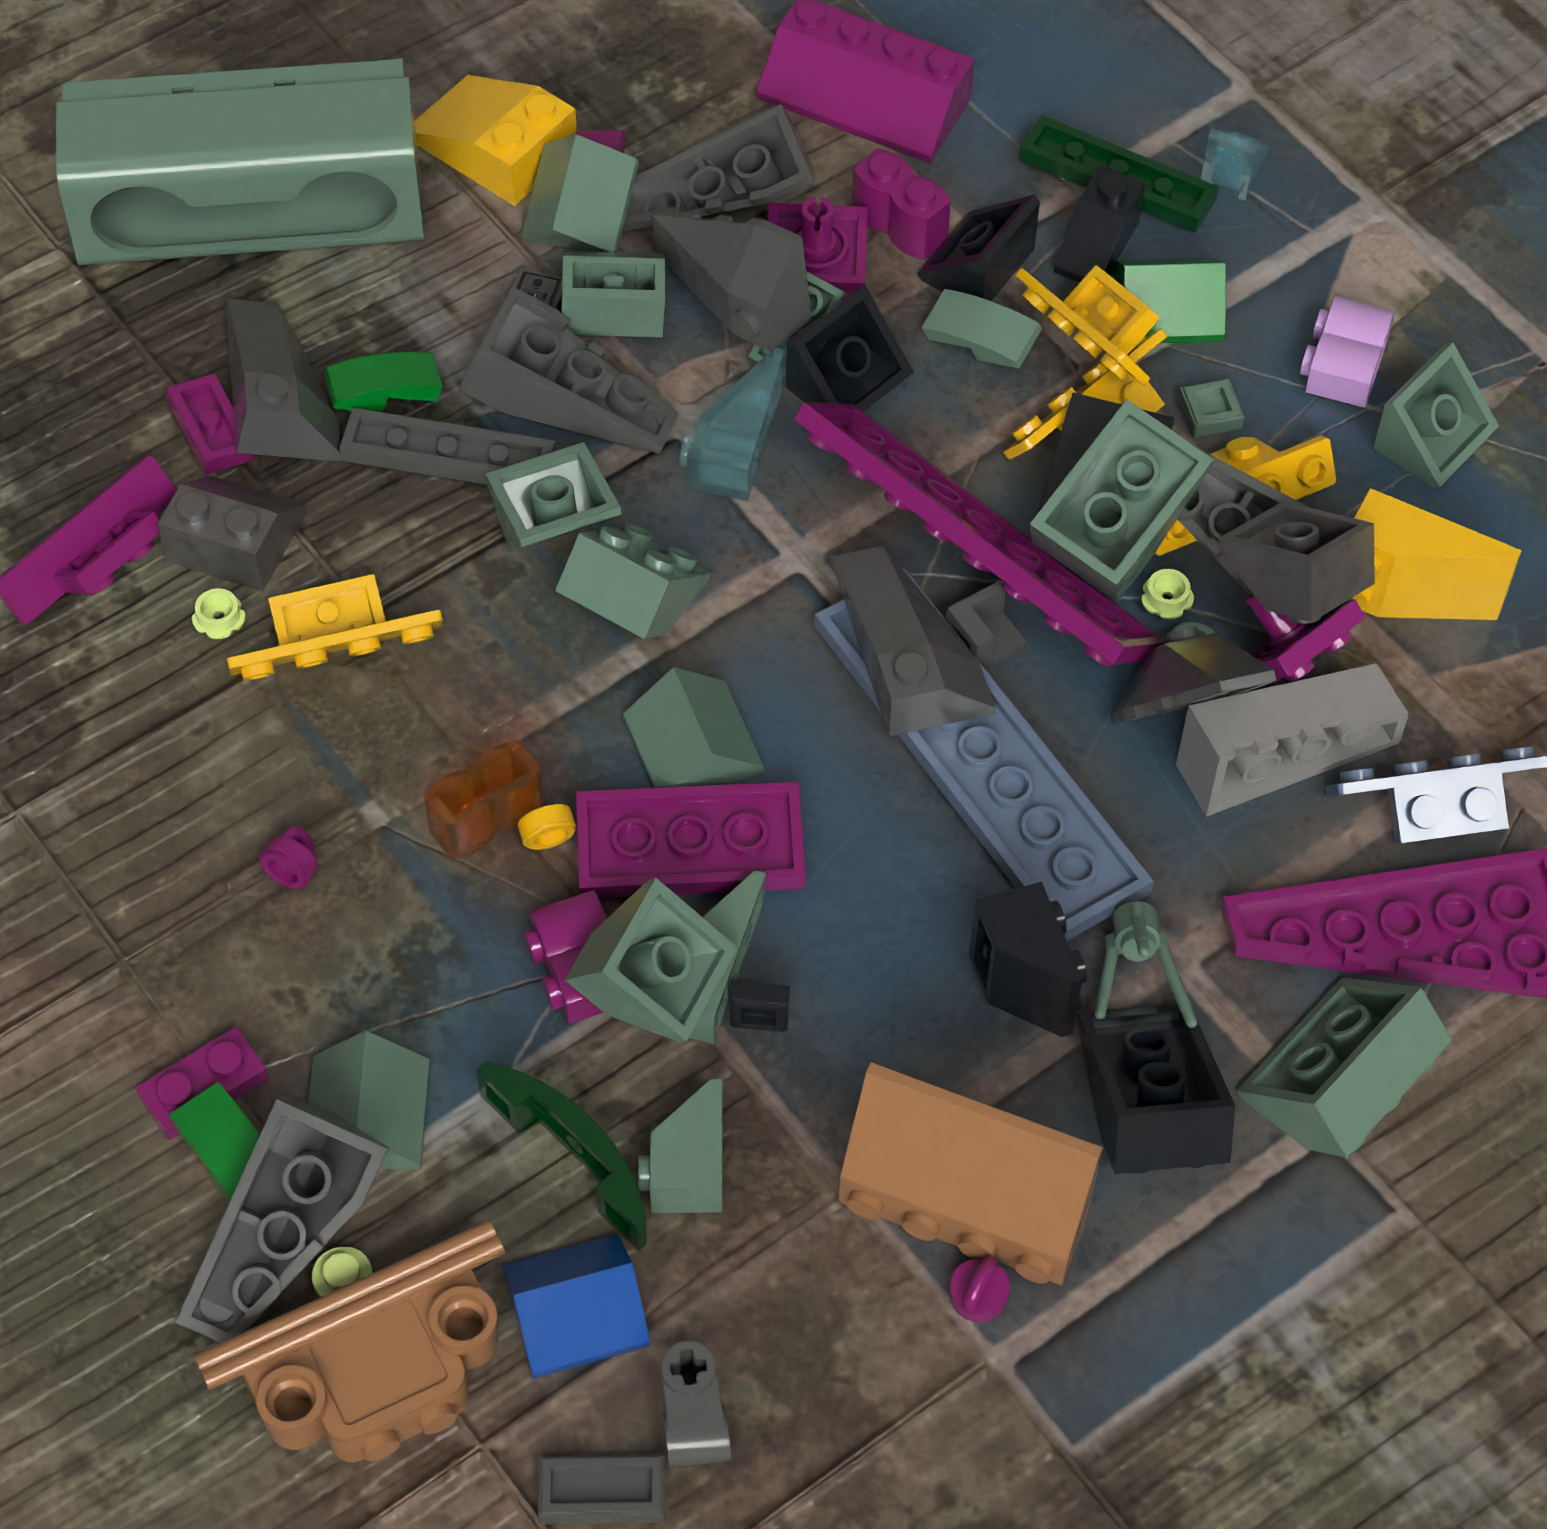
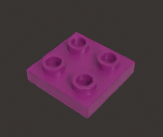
M816 197L807 199L803 204L769 203L768 221L802 236L806 271L848 294L859 286L865 285L867 206L833 205L828 199L821 197V205H816Z
M1250 593L1245 598L1247 605H1250L1270 638L1249 654L1274 669L1277 680L1258 687V689L1268 688L1282 678L1286 683H1290L1303 677L1315 666L1311 661L1312 658L1322 651L1325 654L1331 653L1353 638L1349 630L1366 618L1356 600L1352 599L1342 603L1321 616V619L1316 622L1301 624L1290 621L1288 616L1266 611L1255 595Z

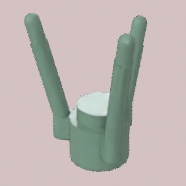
M1133 901L1121 905L1113 914L1114 932L1104 938L1106 954L1096 999L1095 1017L1098 1020H1102L1106 1016L1118 955L1123 954L1125 958L1131 961H1144L1156 953L1186 1025L1194 1028L1197 1025V1019L1169 950L1168 936L1166 933L1159 931L1157 911L1150 904L1141 901Z

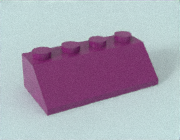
M796 0L778 26L757 89V99L776 106L782 104L786 110L931 164L971 100L975 58L816 0Z

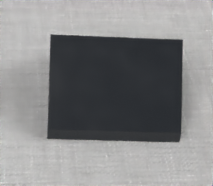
M1034 194L970 211L920 269L917 275L922 282L942 292L944 289H949L992 301L1035 249L1040 201Z
M865 285L859 286L787 341L786 388L803 402L854 404L864 412L914 373Z

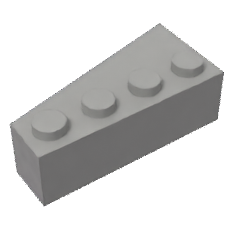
M1377 663L1350 668L1344 671L1188 705L1176 766L1207 817L1399 744L1409 713Z

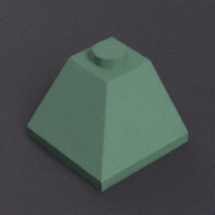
M655 877L642 885L591 933L566 976L565 981L606 1015L682 1043L687 1042L738 947Z

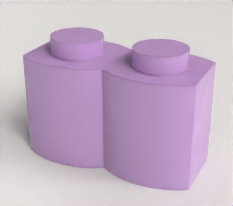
M1335 296L1330 311L1320 309L1313 332V338L1318 339L1319 342L1317 347L1307 346L1300 370V375L1308 376L1306 393L1365 408L1386 349L1395 311Z

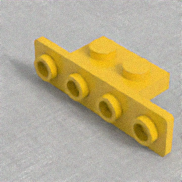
M1095 265L1064 301H1061L1022 267L1015 274L1028 287L1022 296L1043 315L1051 308L1052 311L1047 317L1069 337L1077 330L1078 333L1073 339L1095 359L1101 352L1105 353L1099 361L1121 381L1128 374L1143 386L1151 379L1127 355L1145 337L1160 317L1100 267Z
M1160 328L1145 336L1127 356L1136 363L1167 337L1166 333ZM1098 362L1081 376L1086 382L1084 386L1077 391L1070 386L1047 403V406L1052 411L1042 420L1035 415L1012 432L1016 441L1005 449L1003 453L1008 460H1011L1030 450L1055 428L1058 427L1062 431L1073 392L1122 405L1127 399L1140 409L1155 413L1165 403L1149 381L1143 386L1130 374L1121 381L1101 362Z
M1323 435L1281 452L1255 437H1240L1230 441L1227 447L1210 454L1295 500L1336 483L1331 441ZM1177 519L1155 554L1161 556L1198 540Z
M367 575L268 598L279 646L227 658L230 675L241 673L243 681L256 680L275 674V665L295 661L297 669L308 668L328 662L327 653L348 649L350 656H359L380 650V641L401 637L403 644L428 640L434 637L433 629L442 626L443 618L441 610H434L386 621L375 575Z

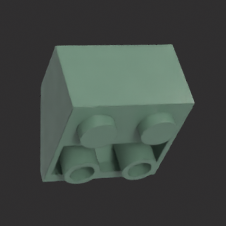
M563 250L562 314L571 321L567 328L576 335L663 337L665 309V257L663 253Z
M624 523V526L621 527L602 526L601 530L579 533L555 591L639 637L648 639L666 635L708 583L712 573L696 565L698 558L692 553L673 546L666 549L652 541L654 535L647 529L632 523Z

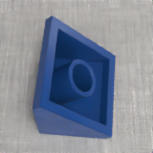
M618 1234L502 1265L533 1379L651 1346L633 1262Z

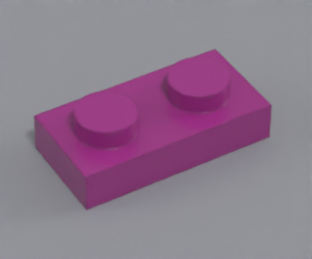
M215 373L166 387L167 402L205 475L254 460V454L236 452L234 408Z
M234 1027L135 1088L145 1108L165 1137L170 1140L179 1133L173 1127L168 1114L209 1087L219 1082L231 1098L236 1100L269 1080V1076L264 1064L239 1029Z

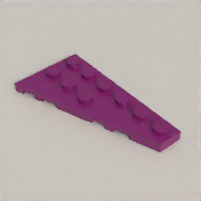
M1547 848L1223 896L1220 908L1234 957L1547 998Z

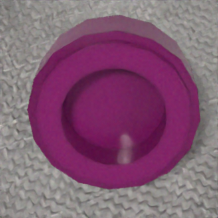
M296 825L287 828L281 836L273 837L260 853L262 868L268 876L277 883L291 889H303L310 883L318 871L313 839L304 828Z
M989 1256L985 1259H970L960 1264L953 1272L949 1287L950 1303L956 1313L964 1319L976 1323L989 1322L999 1317L1006 1309L1010 1295V1283L1007 1274L998 1265L996 1258Z

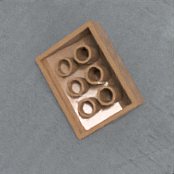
M870 1062L866 1071L840 1175L839 1202L845 1204L851 1212L862 1218L876 1220L880 1217L901 1225L908 1234L918 1239L932 1241L936 1238L957 1246L964 1255L971 1259H985L992 1256L999 1263L1015 1268L1020 1276L1035 1283H1047L1050 1281L1062 1286L1087 1223L1103 1147Z

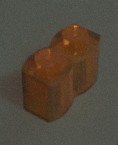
M519 741L505 742L489 749L478 758L472 769L459 770L448 774L438 780L427 791L424 799L429 832L451 859L463 858L476 853L494 838L497 831L517 827L519 820L523 816L542 807L544 801L540 766Z

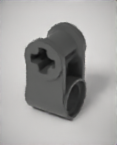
M696 1341L676 1343L666 1351L661 1360L662 1394L665 1410L662 1414L669 1469L731 1461L725 1405H722L717 1366L713 1353L705 1345ZM693 1370L696 1383L684 1385L682 1371Z

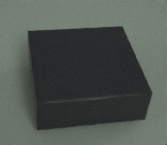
M732 981L730 1026L743 1029L787 1031L790 986Z

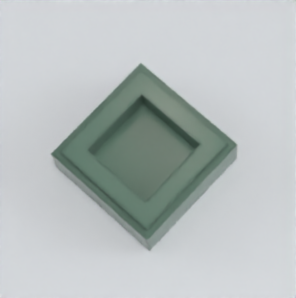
M1229 378L1180 387L1178 400L1193 438L1243 428L1245 417Z

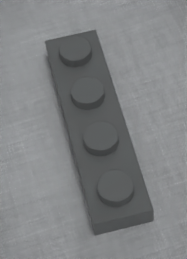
M352 408L339 450L341 461L487 485L485 473L554 452L556 448L555 440Z

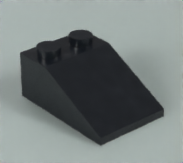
M1177 1004L1107 1010L1106 1016L1102 1020H1098L1095 1017V1012L1077 1013V1026L1099 1132L1114 1174H1139L1152 1170L1183 1167L1200 1168L1206 1165L1231 1163L1235 1104L1198 1021L1194 1028L1188 1027Z

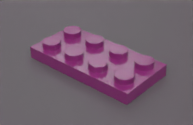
M799 782L576 791L579 895L594 890L598 898L631 897L649 879L655 877L676 895L728 893L736 888L754 870L766 873V891L805 889L806 875Z

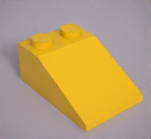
M467 75L415 120L417 146L506 202L516 206L533 190L544 144L574 135L577 131L576 109L537 85Z
M1370 488L1354 517L1355 519L1374 523L1375 584L1352 598L1356 600L1361 610L1381 618L1497 620L1504 605L1522 550Z

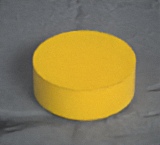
M564 804L548 805L533 810L523 816L517 824L524 846L533 850L548 849L560 845L570 839L577 829L570 807Z

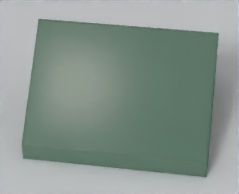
M577 134L544 144L521 239L525 242L581 251L617 252L639 165L638 159Z
M1453 342L1445 343L1385 403L1373 447L1375 451L1432 488H1440L1499 427Z
M584 442L485 473L486 482L510 552L622 515L621 506Z
M673 667L623 713L624 722L653 788L728 785L764 773V765L729 688L723 680Z
M369 1031L357 1034L314 1055L308 1103L341 1117L389 1147L379 1169L421 1170L430 1059Z

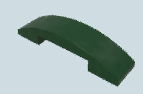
M488 1062L478 1067L476 1070L480 1096L518 1133H521L537 1119L601 1182L596 1186L598 1212L638 1252L647 1245L646 1217L636 1181L618 1148L592 1117L558 1090L523 1072Z

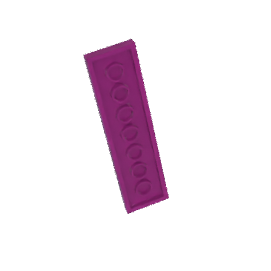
M803 403L794 420L809 431L807 438L813 444L825 451L837 452L847 460L845 467L848 471L862 480L876 482L886 490L884 497L887 501L901 510L908 512L912 510L924 519L923 527L927 532L946 542L951 540L964 550L962 557L970 565L983 572L991 571L1004 581L1002 588L1009 595L1024 603L1032 602L1045 612L1043 620L1049 626L1063 634L1069 635L1072 633L1086 644L1083 648L1086 654L1095 661L1106 666L1143 662L1151 649L1167 643L1090 583L1034 545L1031 538L854 404Z

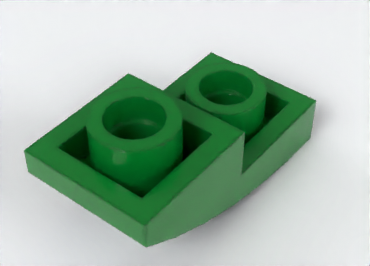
M394 352L363 356L328 366L324 374L333 409L352 411V408L383 412L388 397L406 401L437 402L443 387L433 353Z
M217 1082L168 1115L173 1127L205 1165L210 1179L230 1202L260 1134L227 1091Z

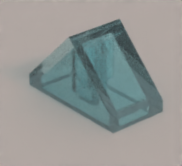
M1211 128L1201 179L1219 186L1218 192L1246 201L1271 153L1273 145L1229 129Z

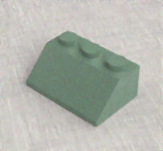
M1342 977L1236 1091L1244 1102L1305 1149L1347 1158L1351 1152L1357 1150L1365 1142L1368 1133L1386 1113L1398 1106L1401 1097L1414 1082L1433 1067L1436 1058L1451 1043L1452 1039L1421 987Z

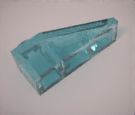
M775 348L769 352L699 417L694 436H685L679 465L680 467L687 468V489L744 501L749 500L784 383L785 349Z

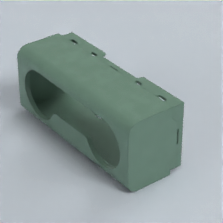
M403 59L62 83V102H56V174L79 266L425 240L421 177L409 77H405ZM295 83V85L275 86V84ZM193 90V92L173 94V91Z

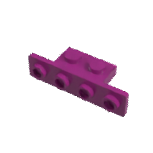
M143 456L0 575V598L19 623L29 624L65 593L95 595L101 592L115 580L116 576L113 574L115 570L126 561L133 562L140 559L154 547L152 539L160 533L158 528L160 520L157 515L168 507L177 491L153 456Z

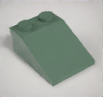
M1126 399L1031 521L1032 543L1118 603L1149 563L1213 465L1214 459Z

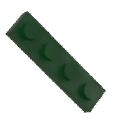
M1042 115L1021 144L1019 150V161L1085 188L1099 166L1145 182L1141 210L1193 232H1197L1217 199L1219 188L1217 185Z

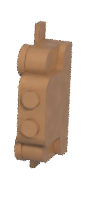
M488 1220L194 1355V1358L209 1390L237 1377H243L262 1422L266 1426L270 1437L279 1446L290 1450L305 1449L314 1445L325 1435L334 1455L343 1461L359 1462L366 1459L369 1462L381 1460L394 1453L399 1448L400 1442L421 1432L430 1435L448 1428L456 1421L457 1415L466 1407L469 1391L465 1370L478 1368L488 1362L495 1353L498 1343L496 1306L491 1297L481 1289L472 1269L505 1254V1250L492 1223Z

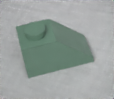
M710 1079L650 1133V1155H639L638 1188L639 1191H650L651 1213H722V1079Z

